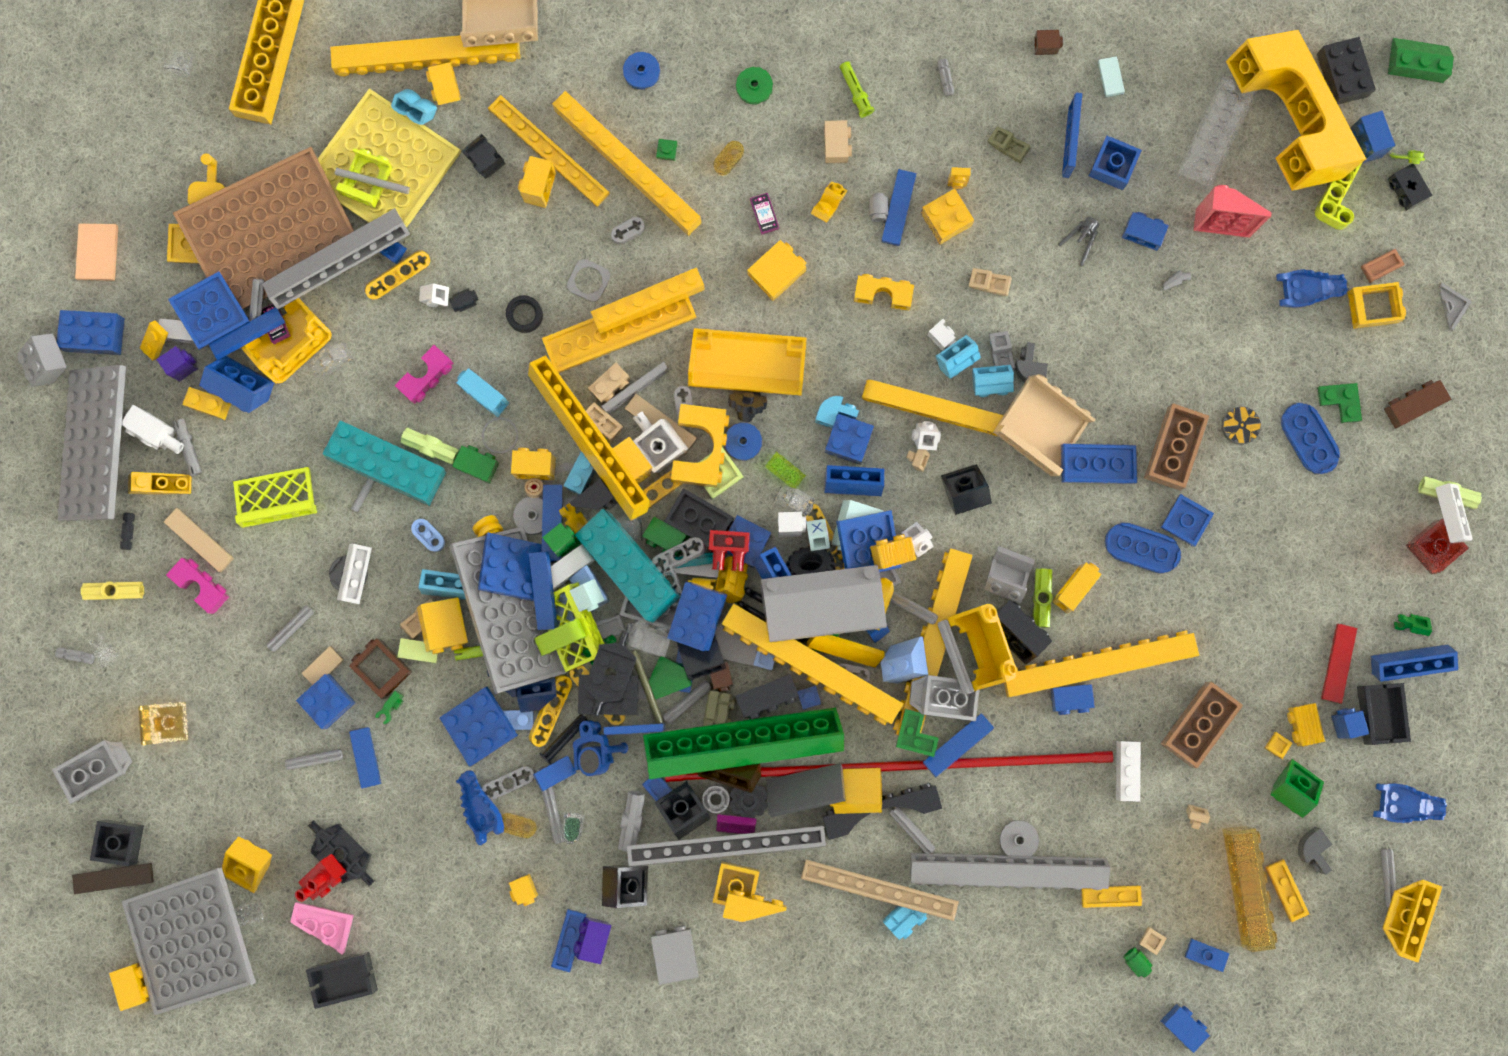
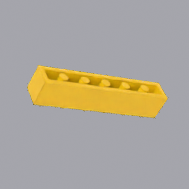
M696 267L591 311V314L601 334L705 290L704 283Z

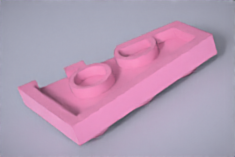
M295 902L290 922L308 934L317 937L321 942L333 947L343 955L354 915Z

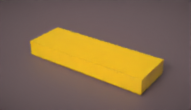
M1281 859L1266 866L1265 869L1290 922L1309 915L1285 860Z
M1140 885L1109 886L1108 889L1093 890L1092 888L1081 889L1083 908L1142 906Z

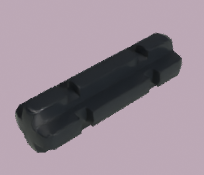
M124 513V523H122L121 539L123 541H120V549L131 550V539L133 540L134 532L132 521H135V514Z

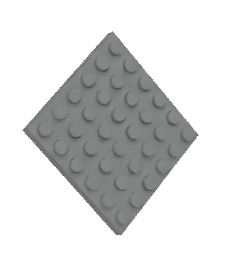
M222 867L122 901L154 1015L256 983Z

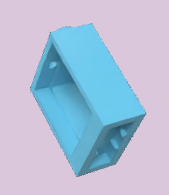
M469 368L459 374L456 383L461 389L497 418L509 405V402L502 394Z

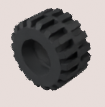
M810 546L799 548V551L795 550L786 562L791 575L836 570L834 556H832L830 551L827 552V549L811 551Z

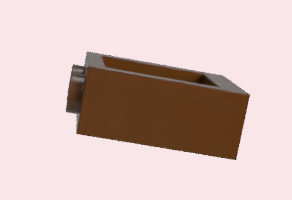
M372 639L365 645L366 649L361 654L358 653L351 659L352 663L349 667L381 699H386L413 671L381 639ZM377 647L400 669L381 689L359 667Z

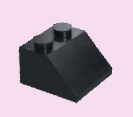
M977 464L941 475L949 503L955 515L992 504L989 485Z
M599 479L572 500L570 504L576 507L610 510L617 502L602 479Z
M687 781L654 802L678 840L711 819Z
M628 865L603 866L602 906L612 908L647 906L648 866L630 868Z

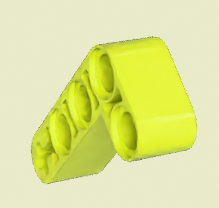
M1361 164L1345 177L1346 181L1337 180L1329 183L1315 209L1317 219L1338 230H1343L1352 223L1354 213L1341 205V202ZM1331 191L1335 192L1338 197L1332 196ZM1322 207L1327 208L1329 213H1325ZM1339 216H1343L1346 222H1342Z

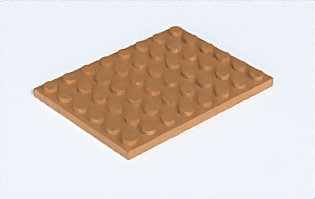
M312 147L302 150L173 212L206 277L208 278L220 272L242 309L251 305L253 279H262L265 282L355 231ZM265 289L263 292V300L268 298Z

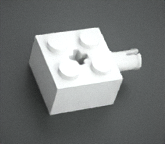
M132 405L122 420V426L126 428L124 431L133 437H137L149 447H153L156 450L159 447L164 450L169 448L176 454H179L184 447L183 443L173 438L176 434V430L135 405Z
M643 411L633 418L643 431L633 442L651 464L654 473L663 470L673 460L688 450V447L667 419H660L652 425ZM658 442H662L663 449H658Z

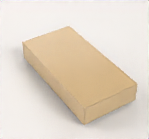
M329 646L302 674L313 685L324 674H331L344 659Z

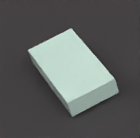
M1117 56L1098 60L1105 97L1124 94L1125 90Z

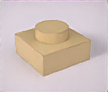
M1148 927L1138 944L1157 955L1167 938Z

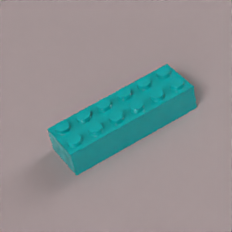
M341 420L322 453L326 459L430 506L446 475L443 467Z
M602 509L575 534L645 620L654 623L680 599L681 595L616 518L607 510Z

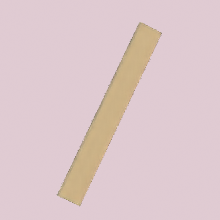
M810 860L805 861L801 876L803 880L951 921L955 920L959 903L956 900Z

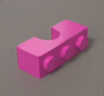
M435 345L421 357L428 366L426 375L422 378H415L407 372L395 385L414 404L421 402L426 397L425 393L430 388L436 387L439 383L438 379L443 374H448L454 364Z
M181 558L166 576L183 589H186L191 583L197 582L200 585V593L194 601L207 613L214 614L229 598L225 593L227 590L220 584H214L211 581L213 577L206 571L201 572L197 568L199 565L193 559Z

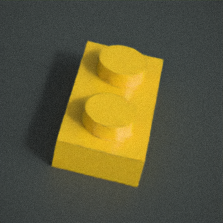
M952 167L948 177V186H952L953 189L966 187L971 176V168Z
M156 321L149 323L140 349L152 361L159 358L168 332Z

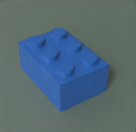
M60 310L57 345L64 352L121 355L125 318L117 313Z
M225 356L205 366L199 386L208 393L214 394L222 398L223 401L238 407L241 411L250 413L268 402L274 382Z
M685 582L667 638L701 651H709L727 594L693 582Z

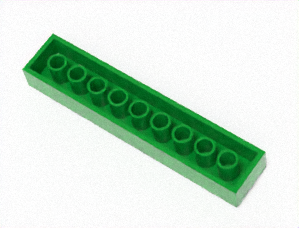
M836 707L643 735L649 779L844 751V732Z

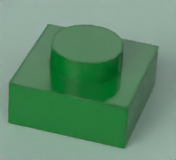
M659 139L656 158L675 161L678 142Z

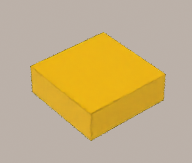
M1274 732L1265 749L1278 758L1283 759L1292 742L1279 733Z

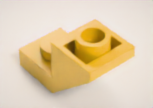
M831 181L825 188L820 201L814 206L811 214L827 223L834 215L848 190L843 188L841 184Z

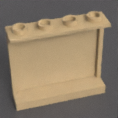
M462 0V31L460 35L463 47L538 41L537 0Z
M1040 374L1028 377L993 433L1050 476H1060L1063 471L1060 468L1061 444H1075L1087 424L1094 422L1096 419L1090 416L1091 413L1088 410L1077 406V402L1074 399L1063 395L1060 388L1050 385L1047 382V378Z

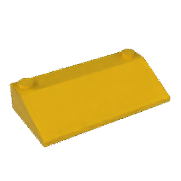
M694 328L688 369V386L802 396L807 338Z

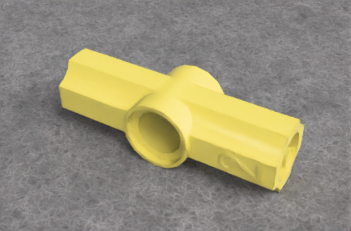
M143 582L83 583L81 595L82 600L142 599L144 586ZM114 586L115 593L111 596L110 589Z

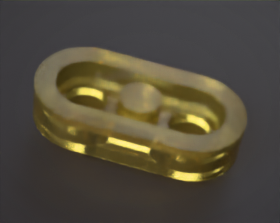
M739 141L729 142L715 158L714 170L717 174H729L744 155V147ZM737 150L738 153L734 155L731 151ZM725 164L726 168L721 169L720 165Z
M512 813L502 815L504 833L522 838H530L537 831L535 821L530 818ZM507 819H510L512 821L511 826H507L505 824V821ZM526 824L531 827L529 832L524 830Z

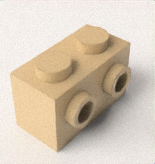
M614 363L588 389L604 405L615 397L619 390L622 391L629 385L630 377L617 363Z

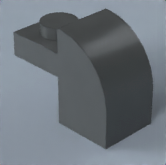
M1027 342L1020 352V359L1023 360H1017L1015 363V371L1024 382L1032 375L1040 374L1045 378L1047 375L1048 364L1033 362L1035 343Z
M1314 827L1300 839L1298 855L1302 862L1308 863L1311 861L1310 866L1316 873L1319 872L1326 875L1332 871L1321 856V853L1333 844L1321 828Z

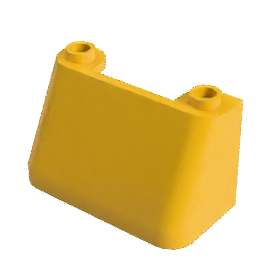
M300 298L283 306L287 312L283 318L290 332V337L273 344L268 333L241 347L257 368L274 383L286 381L328 343L332 336L331 331Z
M985 604L947 617L950 627L958 626L960 634L967 633L979 668L973 670V674H976L975 680L971 682L974 691L1005 683L1016 677L1017 668L1005 638L997 610L993 605Z

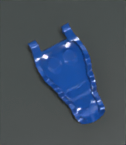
M1301 269L1276 275L1277 281H1283L1285 299L1279 300V305L1282 307H1306L1332 297L1344 296L1348 290L1344 274L1329 275L1328 273Z
M469 770L461 774L456 783L460 784L461 792L463 793L460 797L462 800L461 807L465 808L463 816L466 817V823L475 834L476 843L483 845L487 842V833L492 830L496 835L504 832L502 815L481 788L475 773Z
M1396 783L1376 784V790L1381 791L1380 810L1374 811L1373 817L1396 823H1410L1412 821L1428 819L1444 820L1447 807L1446 799L1430 796L1408 785Z

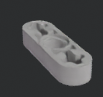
M529 766L521 767L485 784L482 789L486 794L488 786L491 789L498 786L496 782H499V787L503 793L500 794V790H497L493 793V797L487 795L490 800H495L531 783L534 780L533 774L535 771ZM523 770L526 772L530 771L529 780L527 781L526 778L519 780L521 784L518 785L517 779L513 774L516 773V776L519 777L523 775ZM505 778L513 780L514 785L511 789H506L503 786Z

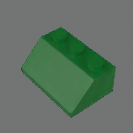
M1393 38L1388 74L1444 83L1452 75L1454 56L1449 46Z

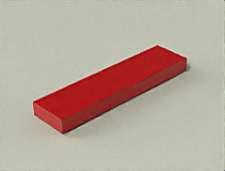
M1336 624L1321 699L1342 704L1358 628Z

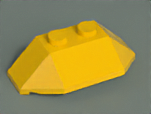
M1419 880L1394 890L1382 929L1398 956L1419 963L1442 886L1426 880Z

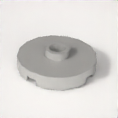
M526 497L516 505L513 513L514 523L517 527H524L526 534L542 533L543 500L541 498ZM531 512H535L533 519L529 518Z
M1016 820L1009 822L1003 827L999 842L1003 852L1008 856H1032L1038 848L1039 837L1031 824ZM1017 837L1023 838L1021 844L1016 842Z

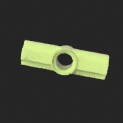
M406 428L401 436L402 444L419 450L418 452L428 457L440 459L453 465L459 452L457 448L444 444L433 436L423 435L409 428Z
M1426 476L1420 481L1418 493L1438 498L1436 488L1449 483L1458 485L1464 507L1477 509L1481 503V493L1462 488L1458 483L1451 481L1442 482Z

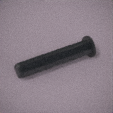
M580 714L543 753H539L540 756L551 764L550 761L580 731L579 726L581 722L588 719Z

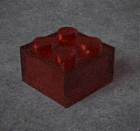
M1444 519L1433 521L1406 544L1407 548L1431 575L1441 573L1469 549L1464 542H1450Z

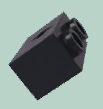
M1415 164L1395 172L1388 178L1390 189L1395 191L1399 204L1406 211L1433 196Z

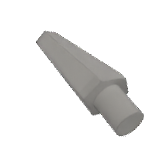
M1178 270L1163 283V290L1182 284L1184 280H1191V273H1182Z

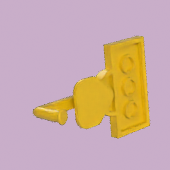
M207 153L202 154L200 158L201 162L207 165V182L196 181L190 184L188 188L189 204L225 188L224 185L216 182L217 160ZM169 224L167 262L199 264L179 224Z

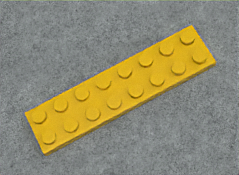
M687 297L601 334L594 319L591 318L543 337L542 340L552 365L558 373H561L697 317L690 299Z

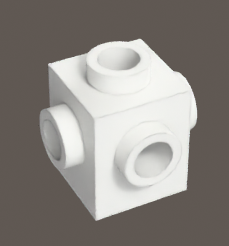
M929 421L917 423L916 429L912 431V440L915 442L917 449L937 450L941 432L938 431L936 424Z
M917 522L901 532L905 537L912 538L917 557L934 547L930 540L932 539L930 532L927 529H923Z

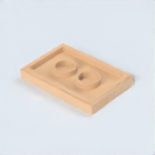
M79 224L75 279L115 281L118 225Z

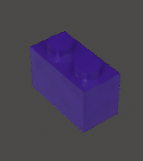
M176 346L156 359L165 373L179 382L198 370L195 365L197 363L195 357L191 353L188 354L185 349L181 350Z
M585 917L584 922L582 921L579 926V940L575 942L573 948L577 959L601 964L611 930V925L608 922Z

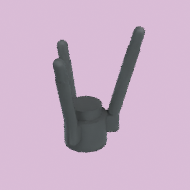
M1087 217L1084 222L1081 221L1073 231L1058 243V246H1062L1079 230L1082 234L1077 240L1078 243L1085 236L1090 237L1080 262L1081 267L1084 265L1094 238L1098 234V221L1092 217Z

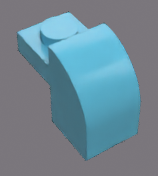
M833 396L821 404L815 423L833 429L837 414L856 420L859 410L856 409V406L848 403L842 405L843 397Z

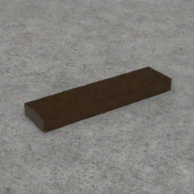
M152 863L72 875L74 894L154 882Z

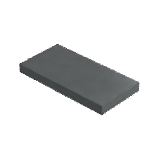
M841 763L766 780L768 814L770 817L846 801Z

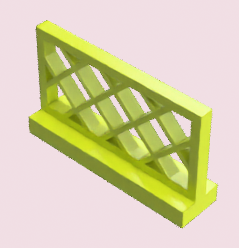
M309 467L233 481L237 510L235 519L236 523L242 528L317 513ZM305 473L306 479L301 485L294 481L299 474ZM280 478H287L288 482L283 488L276 485ZM262 481H267L270 484L264 492L257 489ZM292 483L299 487L293 496L286 492ZM249 485L251 487L245 496L242 495L239 486ZM273 486L280 490L275 499L267 495ZM254 490L262 494L256 503L248 499ZM302 490L308 493V500L299 501L296 498ZM284 493L291 497L287 504L281 505L278 503ZM266 497L272 503L268 508L263 509L259 505ZM246 501L250 502L253 505L248 512L242 513L244 503Z
M578 582L569 584L554 592L555 607L558 605L564 608L562 617L556 615L557 620L561 621L559 626L570 622L566 617L568 611L574 613L575 619L579 618L586 637L576 641V643L580 644L577 653L570 650L571 644L556 650L565 672L594 660L599 644H604L591 611L588 612L585 609L579 612L570 593V590L580 586ZM565 592L567 597L566 605L559 602L560 594ZM583 647L589 649L591 657L587 658L581 655ZM568 653L576 657L574 664L571 666L567 660Z

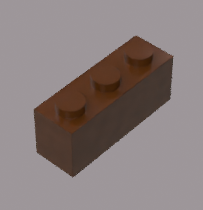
M1430 380L1421 385L1423 389L1419 391L1413 389L1405 393L1406 397L1400 400L1397 397L1388 402L1390 406L1384 408L1395 429L1452 400L1441 380L1436 382Z

